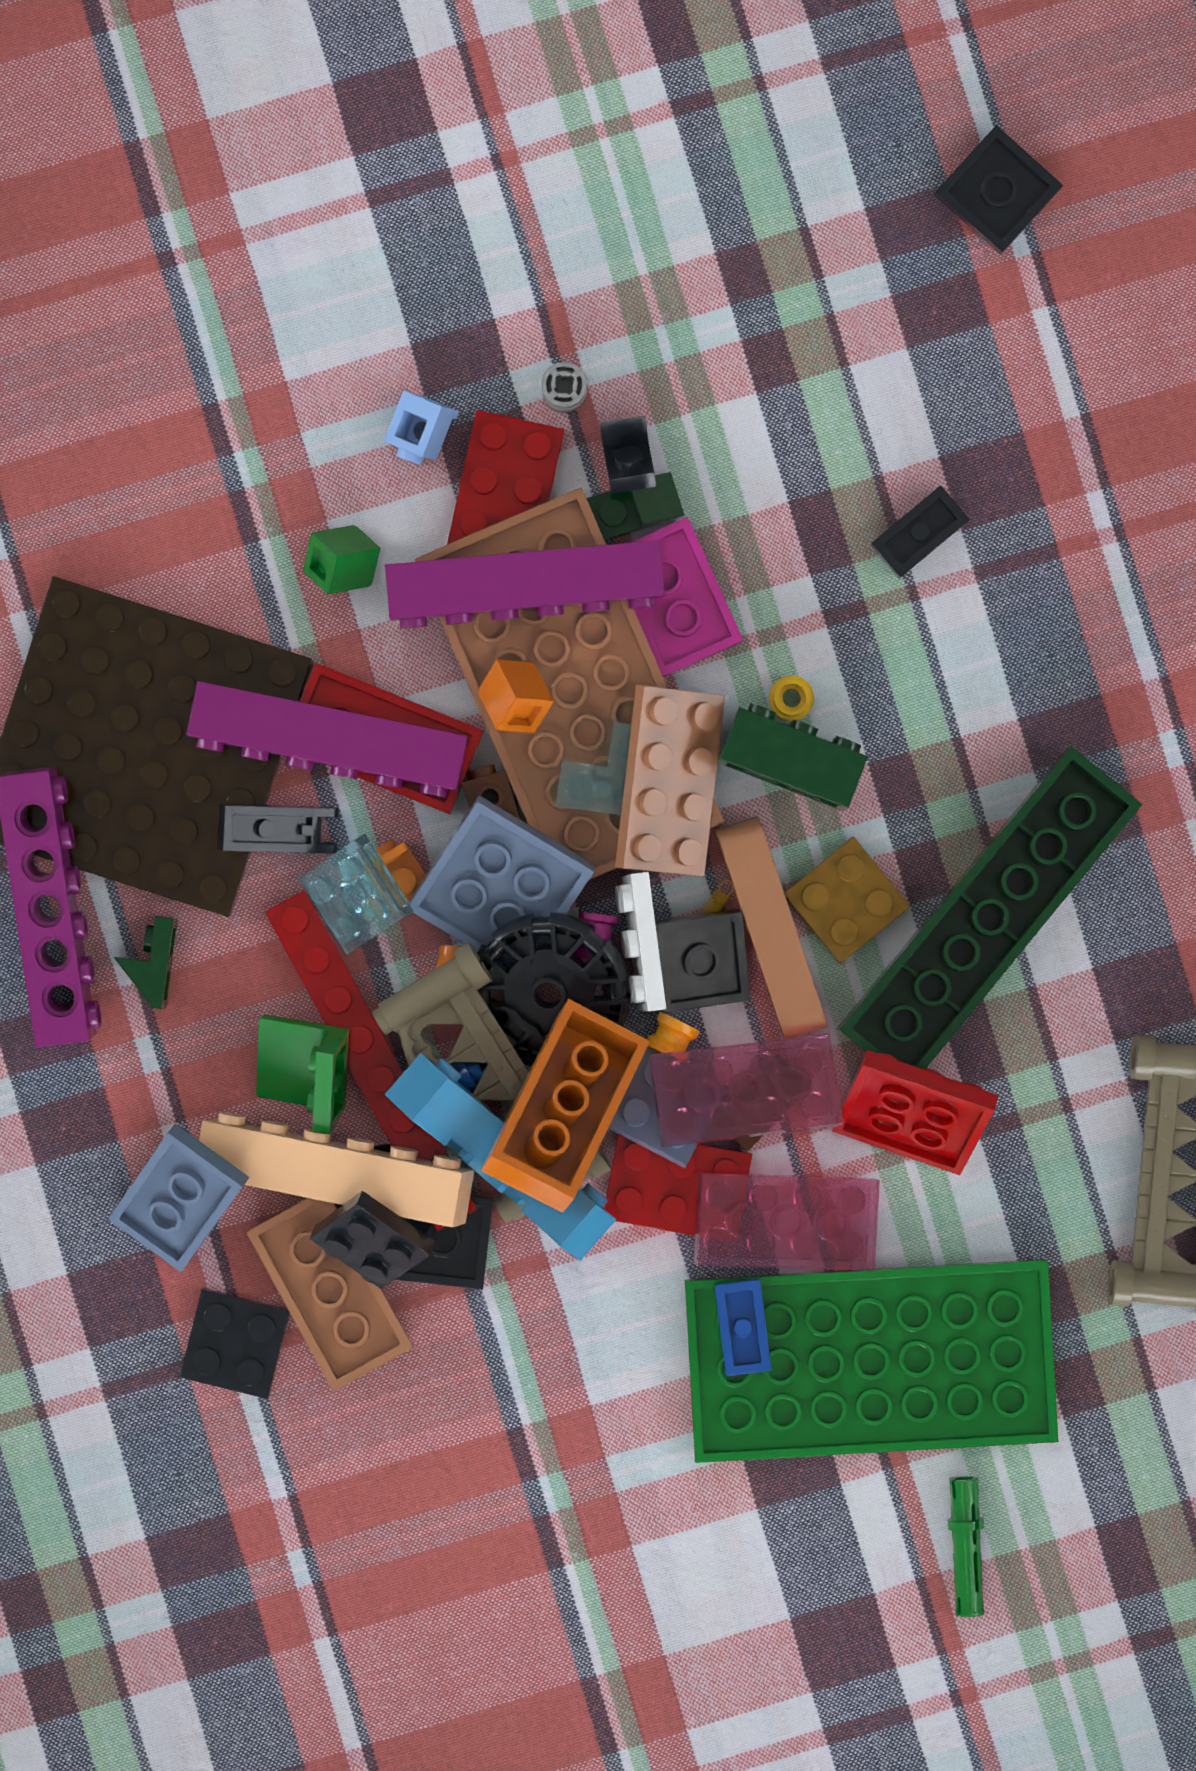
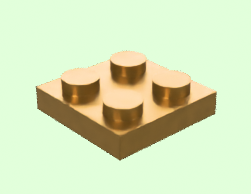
M855 837L848 840L784 892L787 900L839 964L844 962L911 907Z

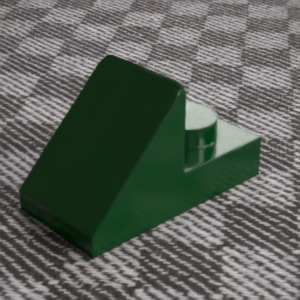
M671 472L655 475L656 487L611 494L610 490L586 498L604 541L685 516Z
M155 916L154 925L147 924L143 950L151 952L149 961L114 957L152 1008L166 1009L178 919Z

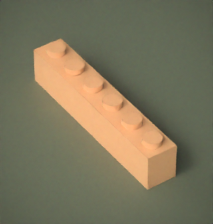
M219 1112L218 1118L202 1121L199 1141L250 1178L245 1185L340 1205L345 1204L358 1193L364 1191L400 1217L452 1228L466 1223L474 1170L461 1167L462 1160L459 1158L434 1155V1160L430 1161L417 1158V1150L398 1146H391L390 1152L375 1150V1142L360 1138H348L347 1144L331 1141V1133L314 1132L312 1129H305L304 1135L288 1132V1124L262 1120L261 1126L246 1124V1116L230 1112Z

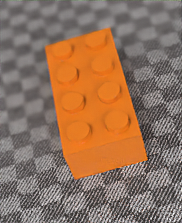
M568 999L558 1013L480 1171L563 1213L574 1200L650 1041Z

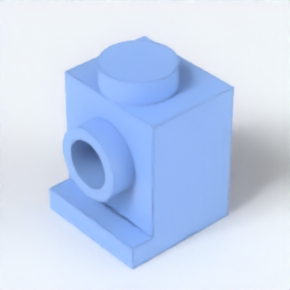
M403 390L384 442L398 447L396 456L419 465L422 464L424 458L436 461L451 421L457 418L459 411L425 396ZM426 424L422 436H420V430Z

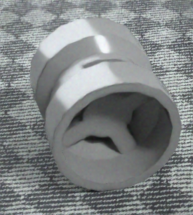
M560 362L549 367L542 379V392L545 402L554 411L561 413L572 412L578 409L585 401L587 394L586 377L583 371L575 364L569 362Z

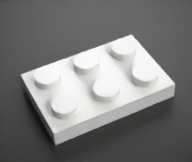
M649 872L629 874L621 877L622 885L615 886L618 913H626L628 927L627 931H621L624 958H632L634 976H629L627 980V990L631 993V1003H637L638 1011L666 1009Z

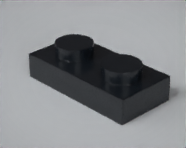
M940 485L870 545L897 578L900 579L970 519Z

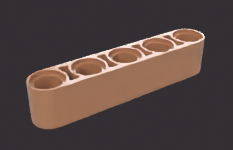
M755 816L716 829L717 841L730 880L734 885V892L742 911L751 944L784 1041L828 1027L759 817Z

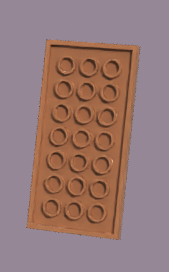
M581 487L417 557L414 560L418 562L606 545ZM627 600L609 602L610 610L583 613L582 604L564 606L563 615L537 617L536 608L518 610V619L491 621V612L473 614L472 623L446 625L445 616L439 617L528 825L593 863L595 871L590 879L616 869L615 863L636 685L667 688L634 608L628 609ZM496 659L534 663L542 676L554 702L535 733L499 731L495 729L478 695V689ZM713 798L710 828L725 822L715 798Z

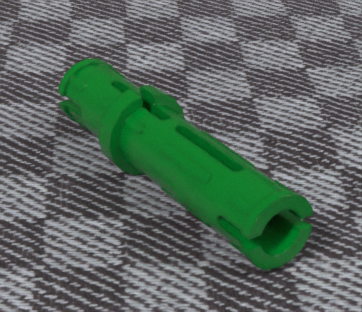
M974 1476L949 1478L952 1508L951 1518L948 1519V1530L952 1531L954 1551L955 1615H960V1617H976L985 1614L980 1530L984 1528V1518L980 1517L979 1478Z

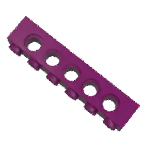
M57 766L0 774V819L35 1048L90 1041L97 1034L96 1028H100L102 1024L100 1005L97 1000L92 1001L89 983H94L95 981L94 964L91 956H85L83 939L88 937L87 918L84 911L78 912L76 894L81 893V877L78 867L71 866L69 849L75 846L74 830L71 821L65 822L62 804L68 802L67 784L64 776L58 777ZM30 805H38L45 810L47 814L45 827L37 828L30 824L27 819V809ZM36 850L47 851L54 860L52 872L45 873L36 868L33 861ZM43 895H51L59 901L61 912L58 917H49L44 914L40 907V900ZM50 940H58L65 945L68 952L66 961L58 962L49 956L47 944ZM56 985H65L72 990L74 994L72 1006H63L56 1001L54 997Z

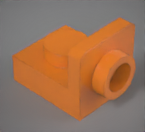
M390 840L370 853L374 861L366 865V868L373 875L394 910L399 912L407 907L408 901L426 876V873L406 842L396 846L394 841Z

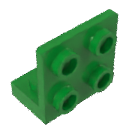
M267 1014L262 1015L258 1028L256 1095L260 1098L307 1106V1111L313 1113L312 1131L330 1134L346 1106L349 1029Z

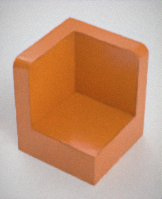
M496 659L478 689V695L495 729L499 731L535 733L554 702L536 665L531 662Z

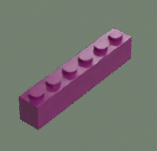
M660 540L385 564L390 621L399 620L400 629L427 627V618L445 616L446 625L472 623L473 614L491 612V621L518 619V610L536 608L537 617L563 615L564 606L582 604L583 613L610 610L609 602L624 600L628 601V609L655 606V598L664 596Z
M197 681L186 734L197 739L196 747L206 750L223 752L224 744L241 747L242 757L268 761L269 753L287 757L286 766L311 771L315 762L331 766V775L357 780L358 771L376 775L375 784L402 789L403 781L421 784L420 793L446 798L448 790L458 792L469 739L465 735Z

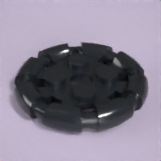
M554 912L550 913V917L535 918L533 913L517 917L496 929L492 933L493 939L487 946L481 945L477 951L480 963L484 962L493 980L478 989L525 1065H533L546 1039L545 1035H548L558 1013L568 999L622 1027L628 1017L631 993L626 992L625 981L629 979V974L621 954L609 938L603 940L592 931L594 929L593 925L577 917ZM551 935V944L545 943L536 948L535 936ZM580 945L592 954L586 963L573 954ZM506 951L516 958L510 968L501 960V956ZM543 983H552L559 988L561 998L555 1002H545L537 995L536 988ZM596 984H607L608 994L595 996ZM504 989L505 1001L491 999L490 990ZM512 1021L524 1031L519 1036H516L507 1028Z

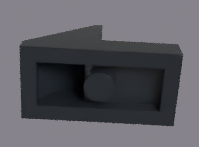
M645 416L600 423V435L611 494L656 487Z

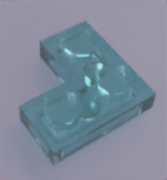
M613 722L607 767L561 761L555 806L621 815L631 724Z

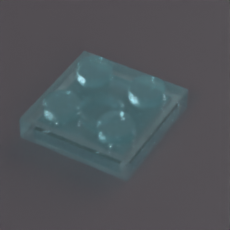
M366 834L355 839L299 878L346 955L360 948L414 912Z

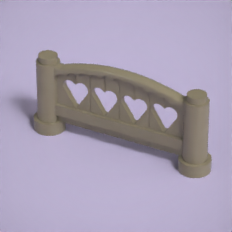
M467 942L453 951L454 958L378 1004L379 1008L372 1011V1014L386 1035L392 1031L398 1033L408 1066L411 1065L420 1053L424 1054L435 1064L440 1059L432 1053V1043L425 1041L421 1035V1031L426 1025H463L450 1054L443 1059L449 1064L453 1062L487 1063L473 1094L480 1100H512L503 1117L506 1120L529 1070L478 991V989L493 980L484 962L480 963V957L470 942ZM600 1146L583 1180L592 1175L595 1179H598L612 1170ZM500 1191L498 1192L499 1196L493 1199L498 1213L506 1223L513 1219L518 1221L526 1216L521 1211L527 1204L526 1202L521 1207L504 1192L501 1193Z
M1135 1034L1130 1047L1129 1075L1131 1079L1147 1080L1148 1091L1131 1262L1119 1260L1111 1262L1107 1283L1108 1304L1129 1307L1131 1302L1196 1308V1264L1188 1263L1164 1243V1241L1192 1226H1196V1219L1168 1198V1196L1196 1182V1171L1173 1153L1177 1148L1196 1139V1122L1177 1107V1105L1196 1096V1045L1157 1042L1154 1035Z

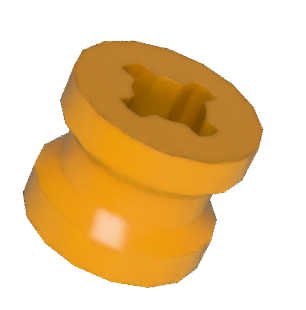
M660 1011L657 1017L658 1027L654 1034L647 1037V1040L650 1041L648 1046L685 1063L688 1057L686 1049L690 1041L697 1039L700 1031Z

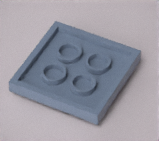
M478 795L408 901L406 909L463 943L470 942L475 950L478 951L481 945L487 946L493 939L492 933L512 919L531 913L534 914L535 918L550 917L551 912L566 914L593 875L595 865ZM551 935L535 936L536 948L545 944ZM507 951L501 956L502 962L509 968L516 960Z

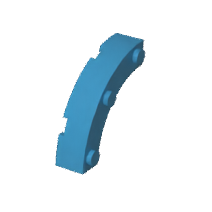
M420 1053L385 1093V1096L414 1123L444 1146L448 1145L456 1151L467 1165L498 1191L504 1192L521 1207L526 1202L527 1204L521 1211L561 1248L581 1261L616 1220L604 1208L609 1200L591 1184L587 1183L584 1188L580 1186L574 1200L561 1213L480 1171L505 1120L458 1082L462 1075L447 1061L440 1058L435 1064L424 1054Z

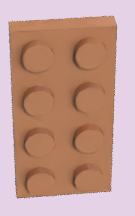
M636 685L615 867L704 877L725 695Z
M306 1198L246 1231L334 1392L407 1352L414 1346L383 1289L364 1280L358 1272L339 1259L328 1255L323 1248L309 1239L315 1225L337 1210L338 1207L335 1203Z

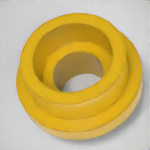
M785 676L777 680L772 686L769 693V704L772 711L776 712L775 715L786 721L800 720L811 711L814 704V693L810 684L803 678ZM788 690H794L800 696V702L795 707H788L783 702V694Z

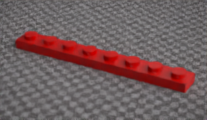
M303 890L265 911L324 1023L329 1026L349 1029L348 1067L390 1145L417 1150V1158L430 1161L434 1160V1155L449 1156L442 1143L414 1123L385 1096V1093L404 1072L306 891ZM471 1196L467 1215L478 1210ZM434 1224L437 1231L447 1227Z

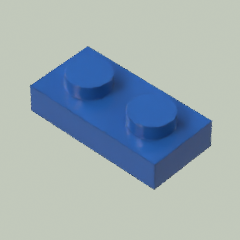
M760 1278L714 1284L726 1376L772 1371Z

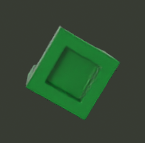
M354 525L312 532L303 572L327 594L369 587L373 583L381 548Z

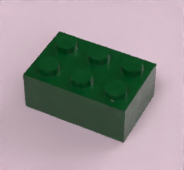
M750 703L747 710L741 707L738 708L718 758L719 764L841 811L849 808L868 756L859 753L860 744L839 736L833 738L832 742L816 737L818 728L793 719L790 726L774 721L776 712Z

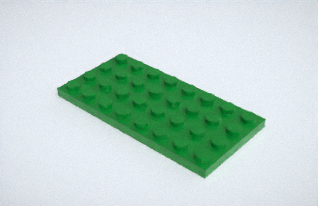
M1047 1259L684 1280L695 1463L1059 1442ZM760 1278L772 1371L726 1376L714 1284Z

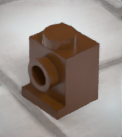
M493 764L468 772L470 781L463 782L462 786L469 809L478 795L482 796L484 791L491 789L495 790L499 795V801L496 806L520 820L505 770L496 772L495 765Z

